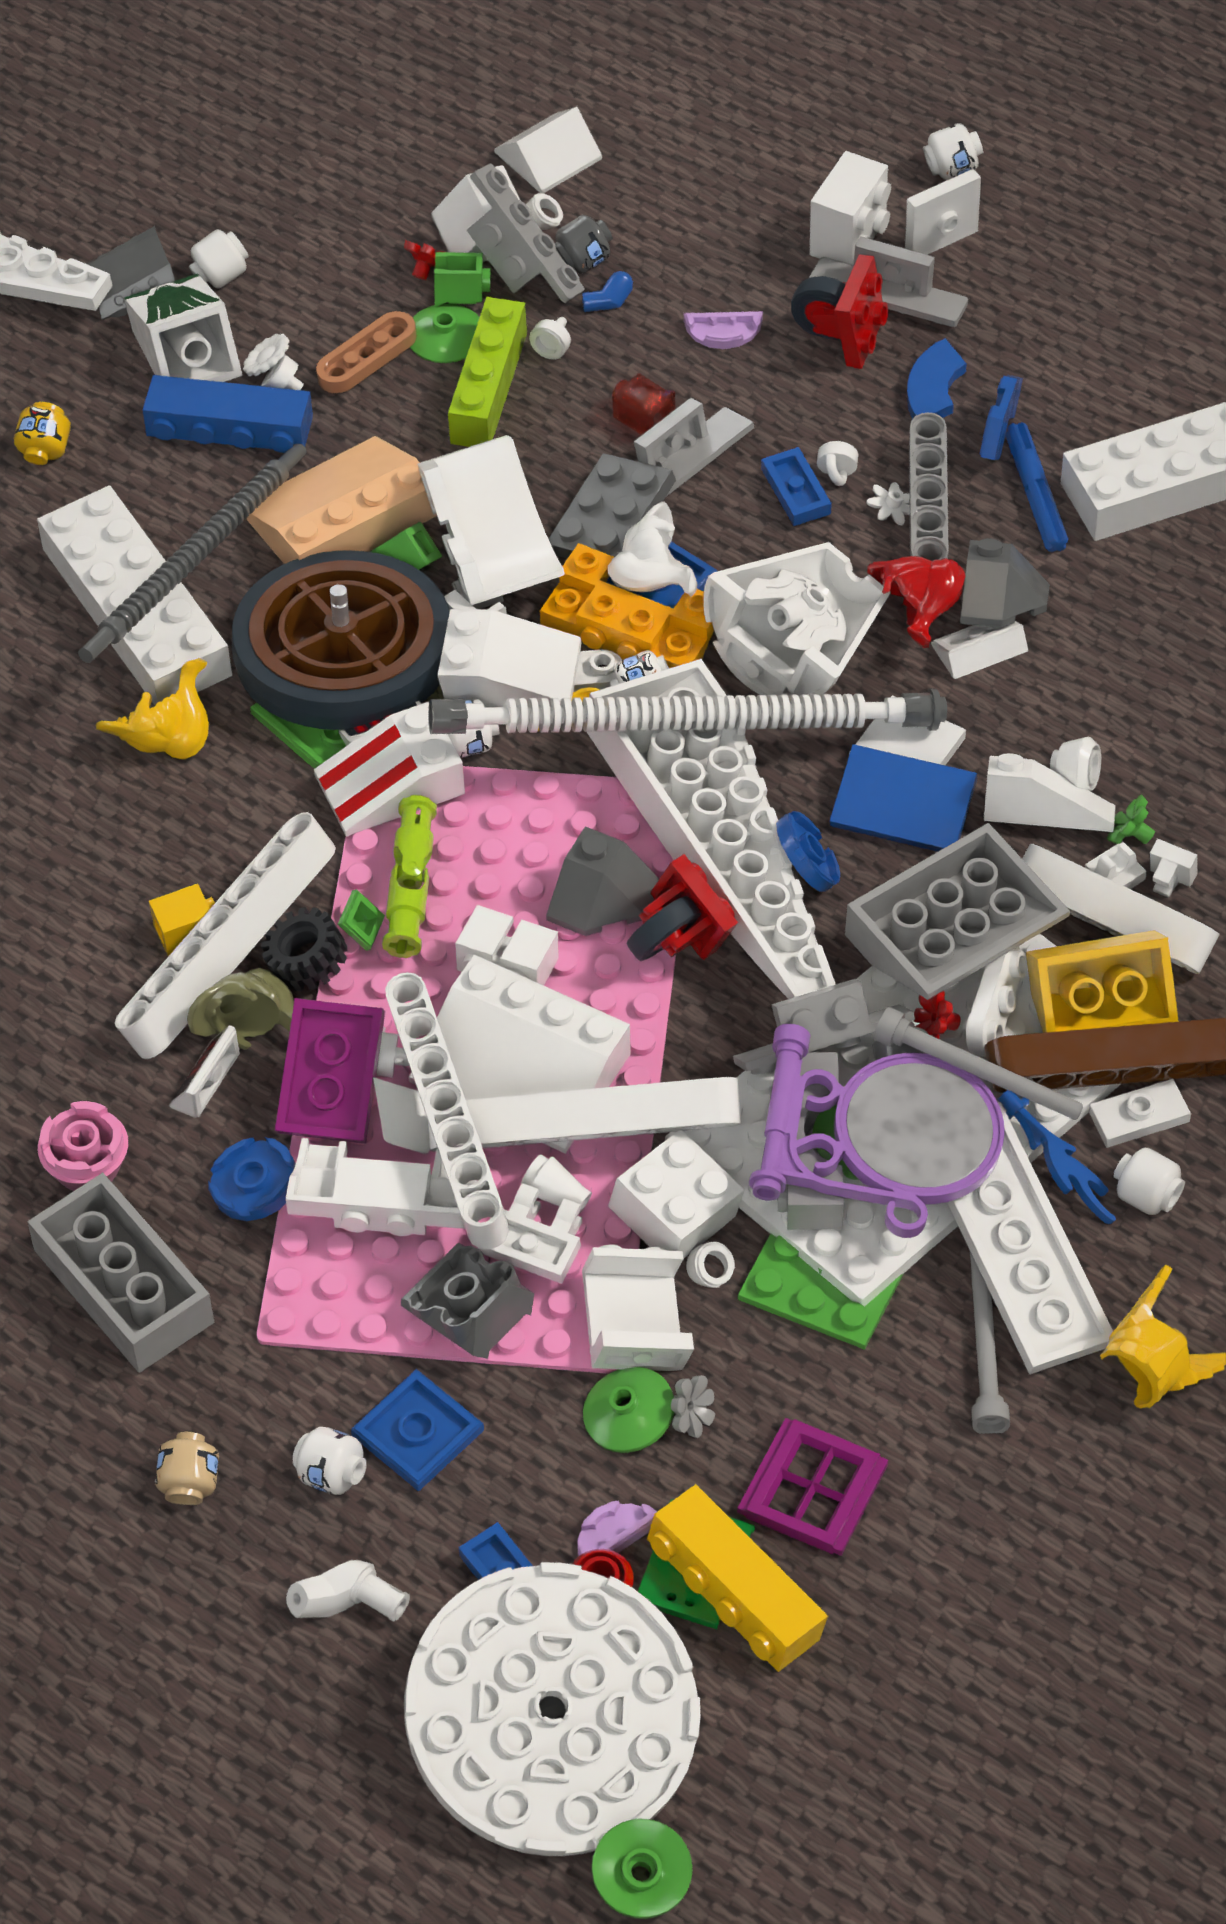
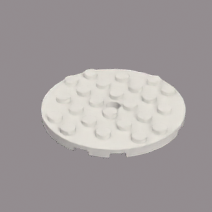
M541 1562L540 1566L522 1567L513 1570L510 1567L487 1575L463 1589L439 1611L423 1634L411 1662L404 1696V1719L411 1753L421 1776L440 1804L455 1819L481 1837L505 1848L542 1856H568L595 1851L601 1838L614 1826L632 1819L652 1820L665 1807L683 1780L693 1756L696 1740L699 1735L700 1697L697 1696L696 1684L692 1673L693 1665L683 1642L665 1616L647 1598L612 1576L608 1579L601 1575L581 1570V1566ZM547 1696L559 1698L565 1705L566 1713L564 1717L559 1719L542 1717L539 1708L540 1700Z

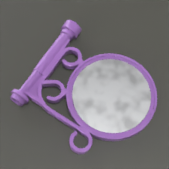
M783 1024L775 1029L772 1048L776 1053L777 1061L764 1132L766 1140L761 1170L752 1172L749 1179V1185L755 1197L765 1201L776 1200L786 1189V1184L811 1188L827 1195L888 1205L884 1216L885 1225L888 1230L898 1237L912 1238L918 1236L926 1225L928 1211L925 1205L953 1201L971 1193L982 1185L995 1169L1004 1141L1003 1115L995 1096L976 1075L929 1054L902 1053L883 1057L864 1066L843 1087L838 1083L835 1076L822 1069H813L800 1076L802 1058L808 1053L811 1038L807 1029L796 1024ZM811 1084L824 1085L828 1088L830 1094L823 1098L807 1096L806 1109L813 1112H824L837 1104L834 1118L835 1139L826 1134L815 1133L796 1140L804 1090ZM813 1148H822L829 1152L832 1158L826 1162H816L813 1172L799 1158V1154ZM843 1159L850 1171L868 1187L832 1181L822 1177L832 1174ZM894 1208L909 1209L917 1215L918 1220L911 1224L902 1223L896 1219Z

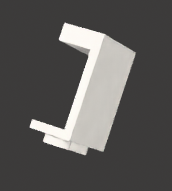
M618 1245L593 1247L582 1268L592 1368L626 1369L643 1367L656 1371L683 1370L694 1351L692 1333H680L674 1276L683 1261V1251H670L657 1246L645 1249H624Z

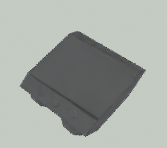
M155 226L85 263L109 273L113 286L97 308L102 320L128 314L124 297L175 281L171 264L166 257Z
M457 1243L401 1299V1306L471 1355L488 1359L489 1351L525 1314L531 1316L534 1293L521 1285L512 1264L505 1261L489 1263L484 1259L480 1249Z

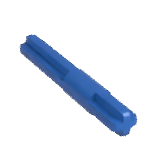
M1023 422L1018 424L1011 423L1007 427L1008 431L1005 436L1045 548L1049 552L1063 551L1066 548L1068 536L1028 426Z

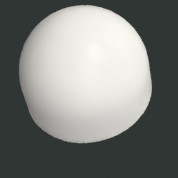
M538 193L526 203L532 213V218L541 230L552 229L560 225L563 219V212L560 205L551 196ZM541 208L552 210L555 213V218L545 215Z
M708 1242L697 1246L689 1254L686 1263L689 1277L695 1283L710 1288H717L721 1284L726 1283L731 1278L735 1268L732 1253L725 1245L719 1242ZM707 1254L714 1255L723 1263L724 1272L719 1278L711 1277L706 1272L704 1260Z

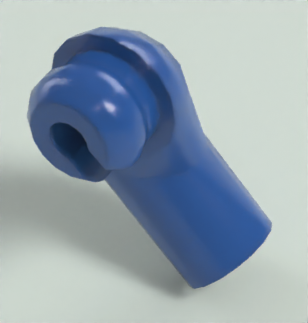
M618 271L610 276L601 291L582 293L584 312L621 307L632 291V277L624 271Z

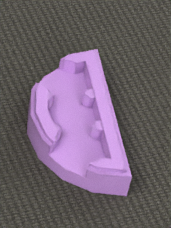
M763 311L684 313V324L687 333L696 342L709 348L717 349L740 347L751 341L760 331L763 320Z
M612 1501L596 1508L582 1523V1530L577 1540L578 1557L594 1549H608L617 1553L621 1552L649 1533L653 1516L657 1511L646 1504H643L641 1507L635 1504H619V1501Z

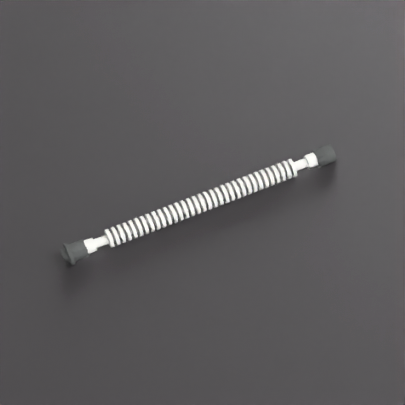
M929 688L926 693H901V697H886L884 702H865L863 694H854L853 696L852 694H844L843 696L841 694H833L832 697L830 694H822L821 697L819 694H812L811 696L801 694L800 697L795 694L790 695L789 698L787 695H779L778 698L777 695H768V697L766 695H758L757 698L754 695H747L746 699L743 695H736L735 699L732 695H726L724 699L723 696H714L713 699L712 696H704L703 699L701 696H693L692 699L690 696H682L681 700L678 696H671L670 701L667 696H660L659 701L656 696L649 697L648 700L646 697H638L637 700L635 697H627V700L624 697H617L616 700L613 697H606L605 701L602 697H595L594 701L591 697H584L583 702L581 698H573L572 702L570 698H562L561 703L559 698H551L550 703L548 698H540L539 703L536 698H529L528 704L525 698H518L517 704L514 698H508L505 707H483L482 703H465V699H430L428 706L430 734H466V729H483L484 725L501 724L506 725L507 733H515L516 727L519 733H526L527 727L530 733H537L538 727L541 733L548 732L549 727L551 732H559L560 726L562 732H570L571 726L573 732H581L582 726L585 732H592L593 726L596 732H602L604 726L607 732L614 731L615 727L617 731H625L626 727L628 731H636L637 727L639 731H646L647 728L650 731H657L658 728L661 731H668L669 727L671 730H679L680 727L682 730H690L691 726L693 730H701L702 726L704 730H712L713 727L715 730H722L724 727L727 730H733L734 727L736 729H744L745 726L747 729H755L756 726L758 729H766L767 726L769 729H776L778 726L780 729H787L788 726L791 729H798L799 725L802 729L809 728L810 725L812 728H820L821 726L822 728H830L831 726L833 728H841L842 725L844 728H852L853 725L856 728H862L865 719H884L885 723H902V727H927L930 731H937L940 722H945L947 718L946 698L940 697L936 688Z

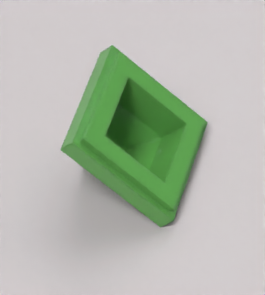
M356 889L352 890L337 925L367 951L371 950L385 915Z

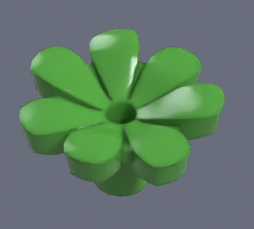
M1142 794L1128 805L1126 814L1119 811L1115 815L1114 824L1116 826L1113 832L1109 833L1108 841L1120 844L1124 837H1131L1132 835L1143 844H1147L1151 840L1155 831L1143 822L1148 815V811L1145 809L1148 801Z

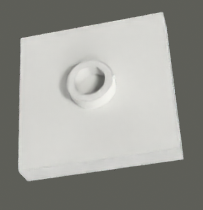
M974 169L907 199L905 249L927 255L978 232L981 177Z

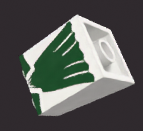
M199 274L124 297L132 331L155 375L225 382L243 376L225 304Z

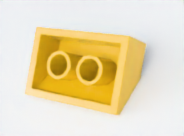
M1155 930L1025 952L1031 996L1043 1033L1179 1022L1168 937Z

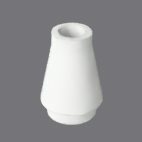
M542 1154L538 1155L529 1166L521 1184L524 1183L539 1189L537 1198L551 1204L560 1206L563 1198L580 1204L581 1210L579 1214L585 1208L592 1195V1192L583 1187L553 1156L548 1159Z

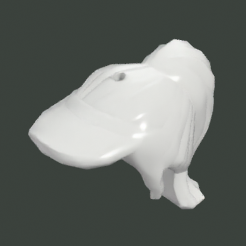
M664 501L652 506L637 524L628 529L622 551L608 565V574L616 586L627 591L650 592L674 584L681 586L684 592L692 597L698 585L693 570L676 560L668 549L675 527L671 511Z

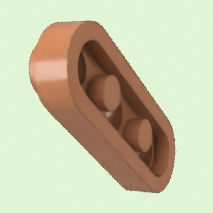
M400 311L386 313L319 360L316 367L319 386L330 393H343L356 386L414 344L416 341L414 319L409 314Z

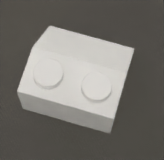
M504 166L495 167L505 175L509 187L519 199ZM471 174L466 175L432 212V218L448 252L483 253L466 230L490 211L492 207L471 180ZM483 254V262L488 261L486 256Z

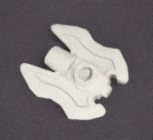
M781 569L776 578L770 580L755 578L750 582L745 593L747 604L772 606L768 611L770 625L776 630L795 629L782 643L784 646L805 651L814 646L820 651L824 642L829 640H845L847 628L844 615L840 609H837L835 612L832 611L827 596L820 589L816 588L818 585L816 582L800 574Z

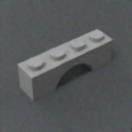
M808 1052L802 1058L800 1076L813 1069H822L835 1076L839 1083L837 1052ZM811 1084L805 1088L796 1140L806 1137L813 1129L814 1122L820 1112L806 1109L805 1104L809 1095L817 1098L828 1096L830 1092L824 1085ZM813 1149L799 1154L802 1163L811 1172H813L816 1162L828 1161L818 1155ZM838 1165L832 1174L822 1178L843 1182L842 1166ZM786 1184V1189L777 1199L778 1212H787V1230H842L844 1197L827 1195L811 1188Z

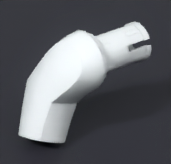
M351 1560L319 1576L293 1583L288 1589L286 1603L296 1618L330 1617L362 1601L394 1622L406 1610L410 1595L378 1578L373 1564Z

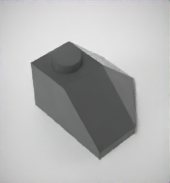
M991 538L980 541L970 540L960 624L1002 628L1015 623V616L1029 611V614L1033 616L1047 612L1050 584L1012 544L1002 543Z
M585 826L564 859L546 914V920L584 936L602 932V926L623 920L626 921L627 925L642 921L639 915L646 906L655 900L650 892L659 878L625 842Z

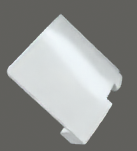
M502 436L417 464L432 512L437 515L440 525L445 524L449 534L443 535L442 541L451 564L456 566L460 586L470 605L549 581L565 574L537 513L514 441L510 436Z

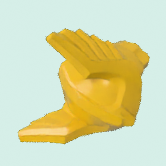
M1166 1264L1140 1296L1131 1311L1111 1333L1109 1343L1100 1355L1101 1359L1110 1355H1116L1125 1369L1139 1383L1137 1396L1134 1399V1405L1137 1408H1151L1168 1391L1182 1390L1184 1386L1196 1384L1199 1380L1212 1378L1213 1373L1223 1371L1224 1365H1226V1353L1189 1354L1187 1339L1182 1332L1154 1318L1151 1309L1172 1271V1268Z

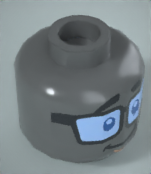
M581 215L556 232L555 246L566 264L570 265L578 273H585L610 256L608 242L613 240L609 228L601 219L595 222L591 217Z

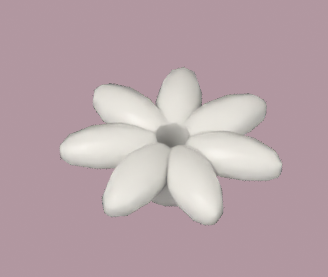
M895 482L891 484L889 491L879 485H874L873 492L877 497L869 498L866 501L868 506L880 509L877 515L878 520L883 521L892 515L893 520L902 526L905 522L904 514L909 515V493L904 494Z

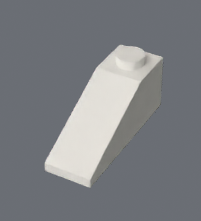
M1011 753L1002 754L999 757L990 756L984 821L1113 832L1114 804L1086 789L1076 787L1062 775L1033 759H1023L1020 755Z

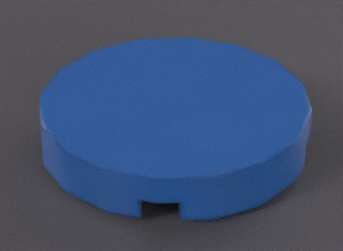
M792 811L779 818L776 822L777 834L786 855L795 869L817 891L826 892L840 881V867L833 851L829 847L824 850L819 840L823 838L820 830L809 818L797 811Z
M266 1137V1141H255L254 1138L243 1139L226 1148L215 1160L211 1168L213 1175L211 1183L209 1182V1192L219 1210L230 1218L244 1221L262 1219L280 1210L286 1204L289 1178L296 1163L288 1148L276 1139Z

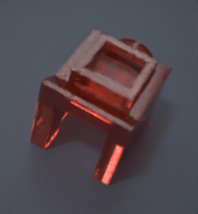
M640 373L630 381L623 379L615 386L612 393L613 417L638 434L643 435L654 426L655 414L660 413L665 418L675 410V391L663 389Z

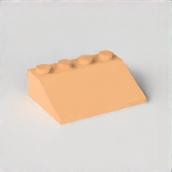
M374 436L284 482L258 508H255L252 514H249L247 520L279 559L286 564L295 559L301 560L312 554L344 550L369 552L420 521L423 524L437 515L432 512L417 465L420 463L417 458Z

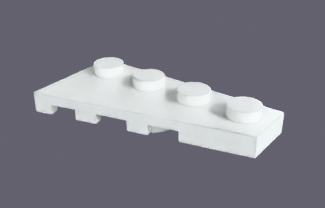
M0 232V294L96 311L113 286L110 274L72 258L64 261L57 258L53 250L45 247L37 250L28 246L26 239L16 235L8 238L1 235Z

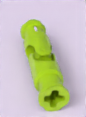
M411 795L403 798L398 806V813L402 817L401 826L395 833L393 848L395 865L391 871L386 918L389 921V931L383 937L382 942L383 949L391 956L398 958H410L411 956L418 955L422 949V940L418 937L419 925L425 920L429 886L428 868L425 867L432 856L434 836L430 829L431 820L437 814V805L428 797L421 795ZM417 808H420V814H416Z

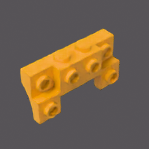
M580 543L577 544L562 566L565 574L559 577L558 585L540 609L541 625L579 636L587 647L594 650L613 651L622 660L647 650L652 651L656 657L663 655L669 669L703 659L709 640L714 632L712 622H706L704 591L697 589L692 597L684 592L673 609L606 583L610 576L608 574V565L614 557Z

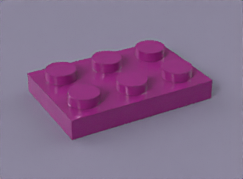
M294 999L275 1125L277 1133L366 1144L375 1087L373 1077L376 1078L385 1019V1010L383 1008Z

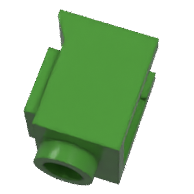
M435 252V307L449 302V304H476V302H482V292H490L491 279L490 268H483V253Z

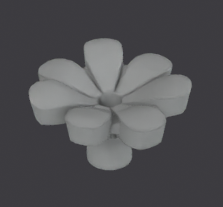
M694 1376L691 1381L690 1379L678 1380L675 1385L677 1395H674V1399L671 1402V1410L676 1414L672 1423L673 1428L679 1432H688L689 1436L699 1438L702 1435V1424L710 1426L715 1417V1413L707 1409V1406L711 1405L714 1401V1392L712 1389H705L708 1383L705 1376Z

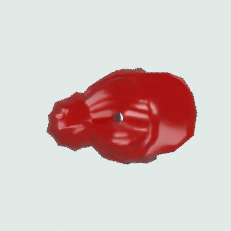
M907 556L890 561L873 562L867 566V574L883 585V594L890 591V594L904 597L903 604L907 606L906 623L910 625L907 628V632L918 646L929 648L931 641L929 627L931 623L950 609L959 600L963 592L966 577L963 568L952 559L943 558L931 561L920 556Z

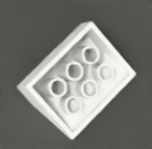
M475 954L452 985L437 1016L465 1100L609 1087L631 1054L630 1024ZM433 1071V1072L429 1073L428 1075L435 1074V1073H437V1072H439V1071ZM411 1072L410 1075H409V1082L415 1084V1081H414V1078H413V1075H412V1072ZM574 1140L543 1144L566 1154Z

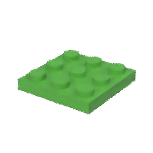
M771 1233L738 1294V1300L865 1350L903 1274L897 1277L864 1307L860 1303L852 1302L820 1275L822 1273L821 1269H819L818 1273L799 1257V1251L780 1235L775 1237Z

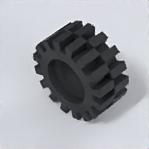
M304 907L299 908L297 916L292 911L285 913L287 920L282 923L278 919L274 923L276 930H268L264 935L268 941H262L261 948L264 951L262 953L263 959L272 973L280 978L289 990L293 986L295 991L303 992L304 984L307 985L309 990L317 988L316 981L319 980L325 985L331 981L328 977L330 972L335 975L340 972L341 969L337 963L345 964L347 958L344 954L347 951L345 939L334 921L325 911L321 913L320 909L313 907L309 913L307 908ZM316 942L306 953L293 957L294 953L302 946Z

